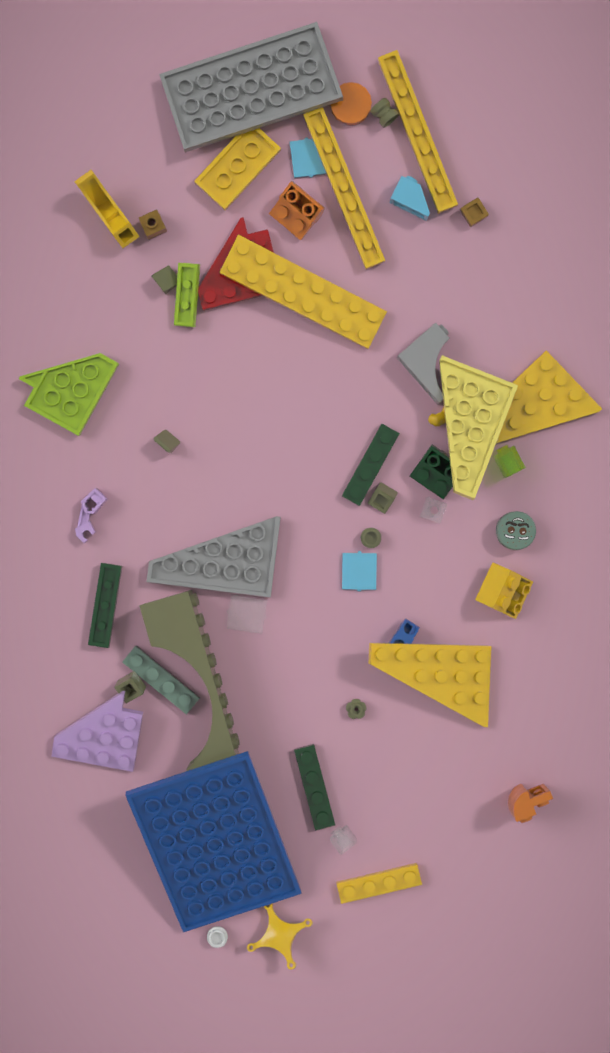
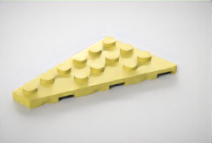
M441 356L439 365L453 492L474 501L518 385L448 357Z

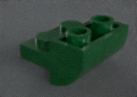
M431 444L409 477L444 500L453 487L450 456Z

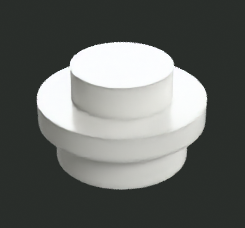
M215 926L208 931L207 941L212 947L220 948L226 944L228 934L223 927Z

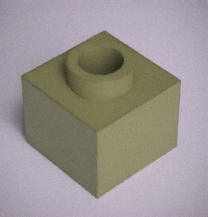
M133 671L119 679L114 688L118 693L126 691L124 701L127 704L143 695L146 686L137 673Z

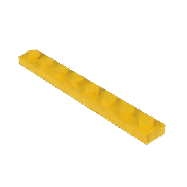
M398 50L378 57L382 73L438 214L457 207L458 202Z
M323 107L303 114L365 269L385 262Z

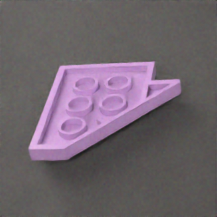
M121 691L57 733L54 737L51 757L133 772L143 711L123 708L126 691Z

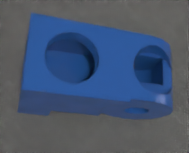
M405 618L389 643L411 644L420 627Z

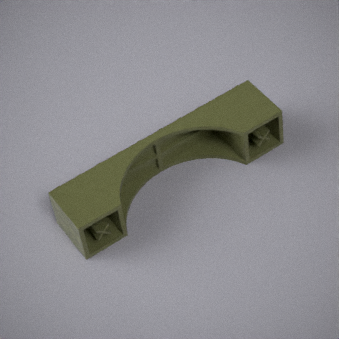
M192 590L139 605L150 645L169 650L185 659L198 672L210 696L212 705L210 735L203 750L189 763L187 771L239 754L238 748L240 745L238 734H233L234 720L232 714L227 713L226 708L229 704L226 693H222L220 689L221 685H223L220 673L216 674L214 668L217 665L214 653L210 654L209 646L211 645L210 637L203 630L205 620L203 614L198 613L199 599L197 593L193 594Z

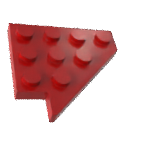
M244 217L240 218L198 288L203 311L263 296L220 274V270L238 235L274 253L268 229L248 234Z

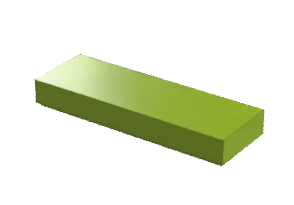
M178 262L174 314L175 326L196 327L200 264Z

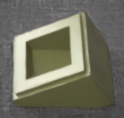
M169 265L152 275L154 281L165 294L177 286V275Z
M163 430L154 437V441L169 454L180 444V441L168 430Z
M380 482L368 504L386 514L398 492Z

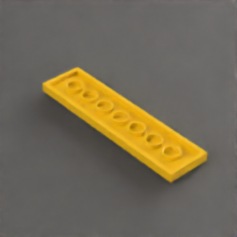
M240 235L237 236L220 270V274L366 349H369L387 311Z

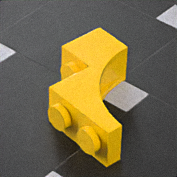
M89 170L74 181L122 248H125L140 237L92 170Z

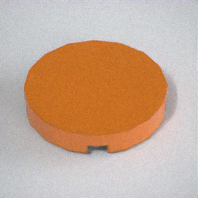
M343 83L340 85L343 100L330 104L332 114L336 120L346 125L359 124L370 113L372 105L371 96L367 89L359 83Z

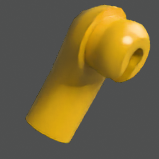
M444 405L441 412L436 415L432 413L429 416L428 422L431 425L439 427L446 423Z

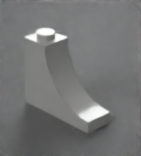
M435 323L401 352L397 359L438 405L443 400V393L437 383L435 366L439 351L449 340L447 336L449 332L442 324L439 326Z

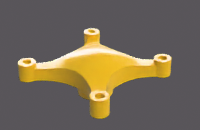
M273 903L269 904V907L266 905L264 908L269 916L268 928L259 941L247 945V950L254 952L260 947L274 948L285 957L288 969H295L296 962L293 960L291 951L293 940L303 928L311 927L313 921L307 918L301 923H287L277 916L273 909Z

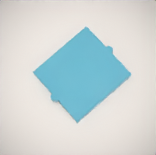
M306 137L304 140L290 141L294 178L308 176L313 178L315 175L326 174L313 139Z
M358 551V553H343L342 589H357L359 592L361 590H376L377 553H362L361 551Z

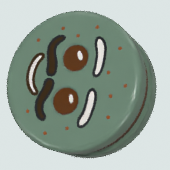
M509 512L499 519L496 525V536L504 547L512 550H521L528 547L535 539L536 525L533 519L524 512Z

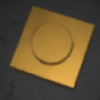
M478 197L460 208L470 227L489 216V213Z

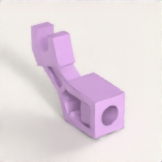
M97 488L93 489L81 501L82 506L75 532L76 536L83 543L88 541L84 537L85 531H90L92 535L96 533L90 521L91 514H96L108 500ZM90 499L97 504L95 508H92V511H89L87 506Z

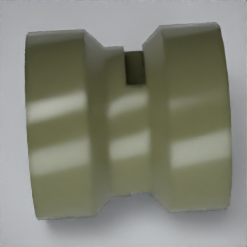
M387 98L380 100L370 110L374 117L380 118L379 123L383 128L390 125L399 116L396 109H391Z

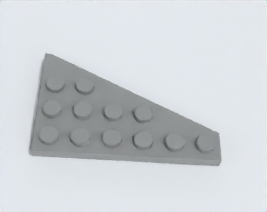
M276 516L151 560L148 566L147 582L271 597L281 517Z

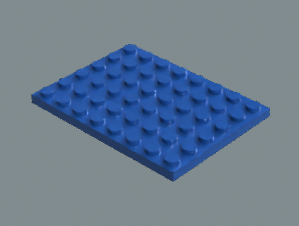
M248 751L126 791L125 796L183 933L302 894Z

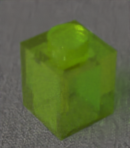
M508 445L497 449L498 454L493 456L504 478L526 468L515 446L509 448Z

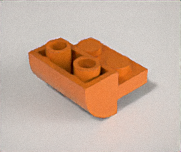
M291 181L279 196L280 199L269 214L299 240H302L314 223H317L325 207L294 181Z
M518 784L509 795L508 807L515 821L524 823L530 821L532 816L537 815L534 806L543 807L549 804V800H552L553 797L551 791L544 784L528 790L522 784Z

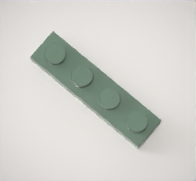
M135 646L123 660L127 667L135 671L138 676L186 715L200 699L198 695L138 646Z

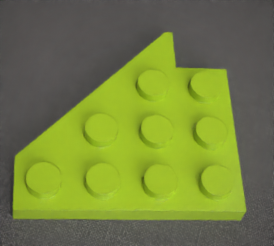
M98 353L19 377V380L34 387L24 406L80 436L117 370L119 363Z

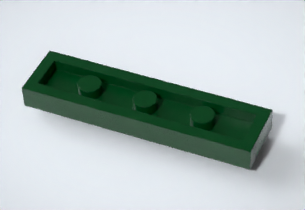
M381 424L342 497L358 506L361 505L400 433Z
M101 563L88 645L110 648L122 573L121 565Z
M311 744L294 749L315 831L335 826L315 745Z

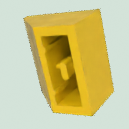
M492 562L475 600L516 619L531 590L533 581Z

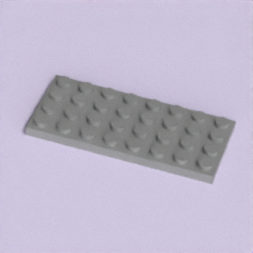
M317 22L159 74L185 152L343 100V95Z

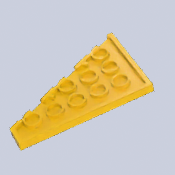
M546 350L512 382L518 385L496 443L600 412L602 408Z
M369 643L368 664L480 726L488 727L491 646Z

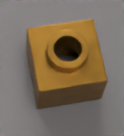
M157 209L139 217L148 240L167 232ZM152 220L156 221L154 226L148 225V222Z

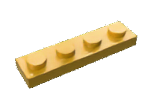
M413 863L337 881L336 884L341 904L419 886L422 885L418 865Z

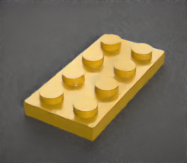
M260 128L237 135L194 182L226 211L281 151V147Z

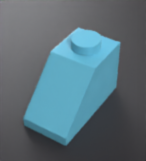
M401 176L390 198V203L427 221L430 211L421 185L413 177Z

